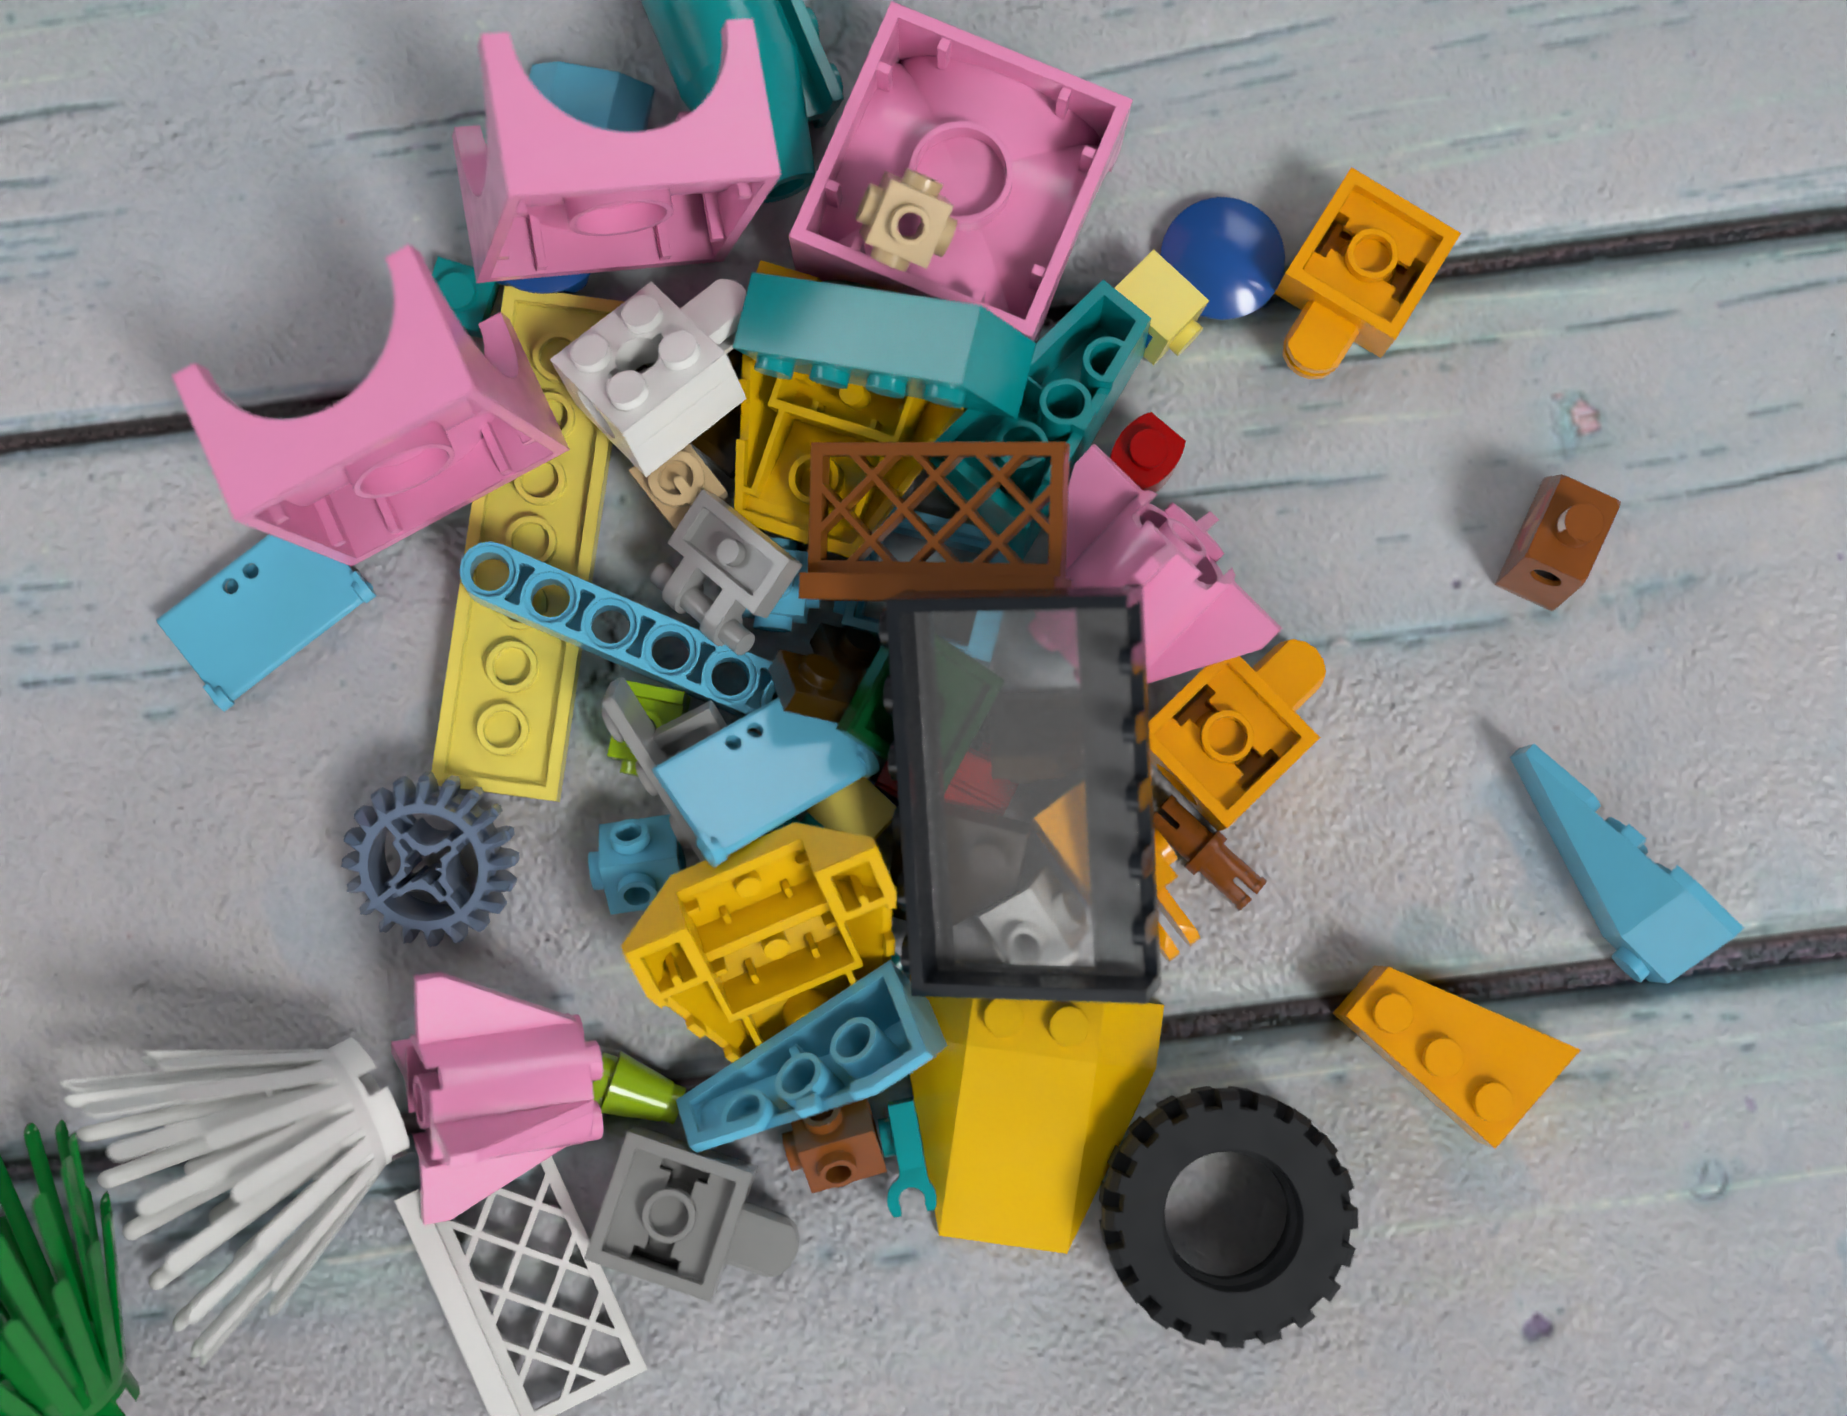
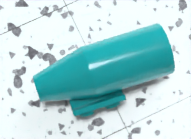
M641 0L680 97L691 112L704 102L714 88L721 63V30L726 20L753 19L781 174L763 203H772L789 198L809 187L816 172L808 121L813 122L815 129L826 126L844 100L843 82L840 72L833 63L828 61L819 39V25L813 10L810 7H806L803 0Z

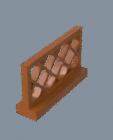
M811 442L808 572L799 573V599L886 602V599L905 590L1071 588L1072 579L1066 578L1070 444L1066 442ZM830 457H851L867 474L844 500L829 485ZM866 457H884V459L874 467ZM902 457H914L930 476L904 500L883 476ZM928 457L948 458L937 468ZM965 457H977L994 476L967 501L946 476ZM991 457L1012 458L1000 468ZM1029 457H1051L1050 485L1032 502L1009 477ZM877 485L898 509L872 533L853 512L852 508ZM939 485L961 509L935 534L914 509ZM1003 485L1025 510L999 535L976 510ZM830 501L831 504L835 507V509L828 515V506ZM1050 502L1048 520L1041 510ZM844 517L865 542L846 561L827 560L828 533ZM907 518L928 543L910 561H898L882 544V541ZM970 518L992 543L973 562H961L944 542ZM1033 518L1049 535L1048 564L1024 563L1007 544ZM874 550L883 561L863 560ZM937 551L946 562L925 561ZM1000 551L1010 563L988 562Z

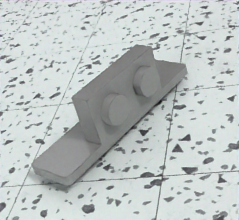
M620 677L610 682L603 697L602 704L604 707L601 713L604 723L613 738L618 742L625 741L636 757V771L644 788L652 796L660 795L671 813L669 817L670 825L679 843L685 849L692 847L701 862L706 859L696 845L697 836L655 777L652 768L725 728L727 724L713 701L710 700L676 719L655 728L624 677Z

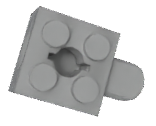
M636 1125L627 1131L584 1260L711 1302L718 1289L726 1264L764 1277L779 1276L791 1266L799 1249L800 1237L797 1225L789 1216L747 1202L758 1169L757 1165L710 1149L696 1153L689 1147L686 1141Z

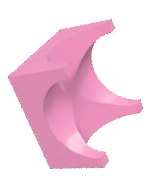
M891 1L789 234L795 271L818 277L822 282L828 280L850 281L887 292L982 305L1037 343L1054 294L1083 223L1107 172L1112 171L1121 150L1133 99ZM906 168L943 184L940 195L945 196L954 206L949 217L957 220V226L951 243L943 257L933 254L927 269L910 262L907 271L903 272L870 257L873 246L864 242L859 233L862 223L857 222L855 219L861 200L870 183L879 186L885 171L902 178ZM912 212L902 215L897 223L898 232L903 236L915 235L921 217Z
M753 19L726 20L721 30L722 54L718 76L712 92L704 102L693 112H679L673 124L643 132L609 131L585 124L567 115L549 102L529 80L517 59L509 32L481 34L478 48L485 96L487 145L480 125L454 127L452 134L476 283L723 262L781 176Z
M410 244L385 257L393 281L394 316L384 351L374 369L361 385L334 406L319 413L296 419L277 420L251 415L236 405L220 389L209 370L197 363H193L172 375L233 519L351 567L570 450L510 319L499 312L478 324L484 342L483 355L447 304L421 253Z

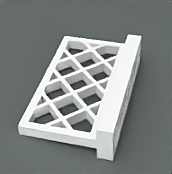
M552 1156L541 1162L545 1175L536 1199L500 1188L487 1197L476 1228L453 1220L424 1225L421 1219L420 1188L395 1200L399 1213L489 1416H556L648 1370L601 1265L584 1260L587 1266L584 1267L569 1261L576 1243L584 1259L590 1240ZM549 1183L560 1208L542 1202ZM496 1194L532 1206L519 1243L482 1231ZM539 1209L563 1217L568 1223L572 1233L562 1259L526 1246ZM455 1230L472 1236L466 1254ZM479 1238L516 1251L502 1288L475 1278L470 1261ZM522 1254L559 1266L546 1303L509 1290ZM566 1269L588 1276L595 1283L598 1294L589 1318L552 1306ZM481 1290L499 1296L492 1314ZM505 1299L542 1311L529 1348L505 1340L500 1334L496 1323ZM602 1303L614 1327L596 1321ZM549 1314L585 1326L572 1363L536 1350ZM593 1329L618 1337L629 1359L628 1363L606 1374L580 1366ZM508 1350L525 1356L519 1374ZM532 1359L569 1371L560 1397L534 1409L523 1385ZM576 1374L593 1379L570 1391Z

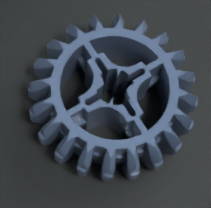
M433 772L423 773L418 778L416 786L407 776L399 777L393 782V792L380 787L370 796L373 806L362 805L354 814V819L360 827L351 828L345 833L344 842L356 851L350 852L342 858L341 867L359 872V875L347 884V892L357 894L365 891L368 899L360 906V915L371 914L377 909L385 916L379 922V933L388 932L396 923L403 926L401 932L403 944L412 943L421 930L429 948L438 946L443 940L445 933L454 943L462 942L468 935V926L477 932H481L490 923L489 913H501L507 905V901L501 892H510L516 886L517 877L506 869L517 864L520 859V852L501 847V845L510 841L515 835L514 827L502 826L496 828L493 821L502 813L501 805L493 804L484 811L476 804L483 796L482 787L475 786L466 796L460 795L461 784L459 776L451 775L445 780L440 790ZM425 813L436 815L452 822L456 827L450 830H438L429 825L423 817L417 820L413 814ZM388 830L396 838L392 845L396 848L401 863L399 871L393 876L389 871L385 857V841ZM470 842L475 850L478 861V879L474 890L465 880L469 874L465 871L460 856L462 849ZM451 846L440 858V864L434 863L429 867L426 865L418 872H412L422 861V855L427 856L432 852L436 854L444 847ZM421 889L432 894L439 903L446 900L448 904L424 902L407 892Z

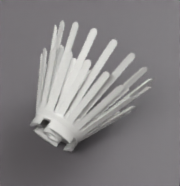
M352 1037L329 1049L146 1050L144 1052L147 1056L141 1057V1060L151 1067H160L165 1071L59 1082L64 1088L79 1093L68 1095L63 1098V1101L73 1108L83 1107L84 1113L92 1118H102L171 1106L84 1126L77 1131V1137L81 1141L95 1142L155 1127H165L111 1144L107 1152L110 1158L120 1162L143 1155L146 1156L101 1172L98 1175L97 1182L103 1188H114L187 1161L184 1165L186 1176L139 1199L137 1211L140 1216L124 1225L122 1233L125 1239L136 1240L232 1188L231 1196L211 1209L208 1216L211 1225L173 1251L166 1258L165 1264L150 1275L149 1287L153 1290H160L298 1188L313 1179V1182L242 1245L234 1254L233 1262L174 1317L173 1329L175 1331H181L190 1323L193 1324L199 1321L305 1221L195 1340L191 1348V1357L194 1359L201 1355V1367L204 1366L270 1290L272 1293L278 1290L270 1302V1316L275 1313L277 1314L377 1180L384 1167L408 1154L405 1149L410 1147L409 1139L396 1103L388 1087L380 1089L372 1075L367 1073L377 1067L360 1043Z

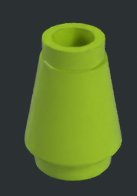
M622 1051L619 1052L618 1056L602 1052L601 1080L592 1081L593 1099L598 1102L601 1113L674 1124L679 1113L676 1099L685 1094L686 1087L674 1084V1081Z

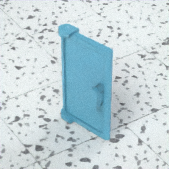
M269 534L156 619V622L204 681L205 685L203 688L212 698L213 703L225 712L235 704L234 700L363 602L367 604L377 595L373 590L372 584L367 582L360 572L353 571L349 565ZM227 581H229V582L227 583V590H228V592H227L226 589H225V584H226Z
M778 697L652 768V771L697 836V847L712 867H716L726 861L727 856L863 776L865 778L872 776L880 770V767L872 751L836 729L838 723L785 712ZM751 728H756L761 732L762 735L760 736L756 732L748 731Z

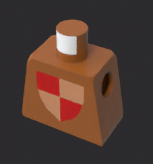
M1563 474L1543 478L1495 586L1551 612L1554 611L1584 585L1620 508L1621 501ZM1534 570H1543L1554 574L1553 580L1538 575Z

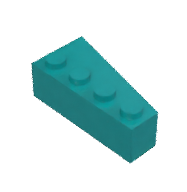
M752 272L732 348L756 360L754 370L775 378L791 380L793 372L809 375V379L816 383L834 388L847 389L848 383L864 386L869 391L888 397L904 398L906 395L947 407L967 408L1017 419L1036 343L982 305Z
M1102 280L1036 343L1017 419L968 409L934 442H1066L1070 444V482L1074 464L1090 448L1144 356L1151 317L1105 280ZM929 457V460L938 468L948 457ZM965 457L946 478L969 501L994 475L977 457ZM1012 457L991 458L1002 468ZM1029 457L1009 477L1032 502L1050 485L1051 457ZM939 485L935 487L950 501H952L956 506H958ZM1001 485L976 511L1000 535L1025 509ZM1050 502L1041 510L1047 519L1050 513ZM1033 518L1007 544L1024 560L1042 527Z

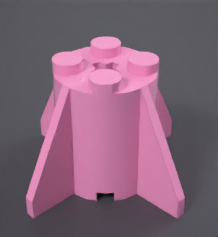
M1094 444L1074 464L1068 486L1066 578L1072 579L1071 588L1143 585L1147 684L1261 650L1282 628L1235 582L1236 575L1233 568L1223 575L1221 569L1216 564L1224 555V552L1207 532L1219 519L1209 511L1198 521H1195L1173 502L1164 511L1150 504L1158 494L1150 490L1142 491ZM1035 610L1036 617L1028 625L1031 634L1048 650H1059L1076 667L1074 674L1080 682L1077 610Z
M442 972L414 976L415 1035H411L410 1039L391 1041V1053L405 1079L408 1113L416 1112L420 1128L425 1129V1132L412 1135L419 1156L421 1219L423 1224L427 1225L452 1220L567 1146L601 1139L603 1136V1118L598 1102L593 1099L592 1081L601 1080L603 1061L598 1042L596 1040L585 1041L583 1024L578 1014L561 1013Z

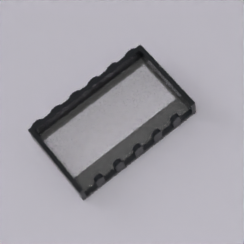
M1143 585L941 591L905 590L886 599V608L882 610L879 619V636L882 646L885 649H889L890 675L886 677L884 683L883 698L886 712L889 715H893L895 741H892L889 747L888 770L891 779L898 783L899 806L896 807L893 814L892 832L896 845L902 846L903 870L900 872L897 881V902L901 910H906L907 935L902 942L901 964L904 973L910 974L911 995L923 997L1147 1004L1161 985Z

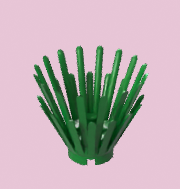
M61 1119L56 1125L55 1137L61 1161L62 1181L84 1277L83 1281L39 1129L34 1123H28L24 1129V1141L40 1192L32 1201V1211L56 1283L0 1155V1204L5 1216L0 1217V1416H126L116 1401L122 1395L124 1389L137 1401L140 1389L137 1380L126 1366L114 1217L109 1193L106 1191L100 1200L105 1257L104 1267L92 1195L89 1188L85 1185L76 1131L69 1138L67 1125Z

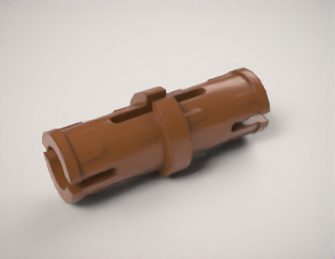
M1171 794L1160 807L1178 823V827L1174 828L1155 811L1153 813L1154 828L1160 832L1171 847L1187 860L1184 867L1193 875L1199 871L1235 905L1234 907L1238 911L1242 910L1252 898L1233 882V879L1235 877L1239 878L1256 894L1263 888L1267 880L1263 876L1260 877L1224 845L1227 838L1219 830L1212 834Z

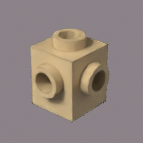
M906 168L902 178L885 171L879 186L873 183L869 184L861 200L855 220L862 223L859 233L864 242L873 246L870 254L871 258L889 267L906 272L910 262L927 269L933 254L940 257L944 256L955 233L957 220L949 217L954 206L945 196L940 195L943 187L942 183ZM910 212L918 214L921 217V221L915 235H901L897 229L900 217Z

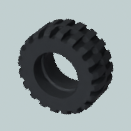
M1205 1086L1190 1089L1191 1093L1177 1098L1171 1095L1156 1103L1157 1109L1145 1118L1139 1116L1127 1128L1130 1133L1120 1147L1115 1145L1107 1162L1110 1168L1106 1181H1101L1099 1194L1102 1214L1099 1224L1109 1260L1136 1304L1139 1303L1152 1320L1166 1330L1171 1327L1181 1332L1186 1340L1205 1345L1207 1340L1220 1342L1223 1348H1244L1245 1340L1258 1338L1265 1345L1283 1339L1281 1329L1293 1323L1301 1329L1316 1318L1311 1309L1323 1297L1331 1302L1341 1287L1335 1281L1341 1266L1349 1268L1351 1266L1356 1248L1349 1244L1351 1229H1358V1208L1352 1205L1350 1201L1349 1191L1354 1189V1185L1349 1171L1340 1164L1336 1157L1338 1150L1331 1140L1311 1123L1312 1120L1298 1110L1268 1095L1234 1086H1228V1088ZM1218 1152L1241 1153L1263 1163L1277 1178L1284 1192L1287 1205L1284 1230L1273 1251L1257 1266L1230 1276L1208 1274L1188 1264L1174 1249L1165 1224L1166 1200L1175 1179L1195 1160Z

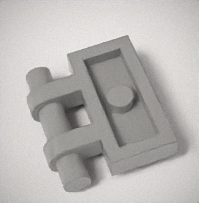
M702 489L667 542L683 556V559L676 570L667 562L659 564L652 571L650 581L662 591L663 601L679 614L687 612L701 624V633L715 645H726L737 655H743L753 646L755 635L742 625V614L747 609L752 614L767 619L803 564L716 494ZM707 577L722 588L715 601L703 593V583Z

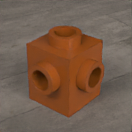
M868 1098L791 1122L792 1131L782 1133V1141L791 1171L803 1169L812 1194L830 1188L843 1187L851 1182L887 1172L876 1123Z

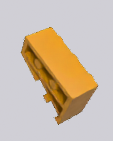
M1374 965L1333 1012L1338 1019L1475 1141L1494 1149L1499 1146L1581 1051V1049L1389 966Z

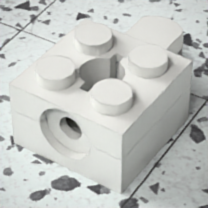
M716 280L681 308L672 302L651 281L550 359L575 405L645 477L649 476L747 399L727 356V353L734 349L732 347L747 293L741 284L733 280ZM644 364L647 366V368L639 372L635 371L637 368Z

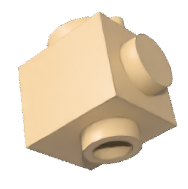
M690 444L647 477L635 465L629 469L636 483L674 531L702 489L716 494L727 504L731 503L726 489Z

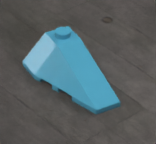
M1531 744L1518 748L1510 756L1602 936L1616 949L1611 956L1612 959L1632 979L1639 983L1644 979L1648 982L1670 983L1735 938L1744 929L1718 901L1680 866L1677 865L1671 871L1667 867L1653 862L1646 856L1648 854V849L1644 844L1646 838L1630 824L1625 826L1615 818L1608 817L1604 820L1596 813L1601 807L1597 797L1537 745Z
M889 960L676 1099L689 1147L698 1153L880 1093L934 1058L948 1046L929 1000L923 996H912L911 981Z

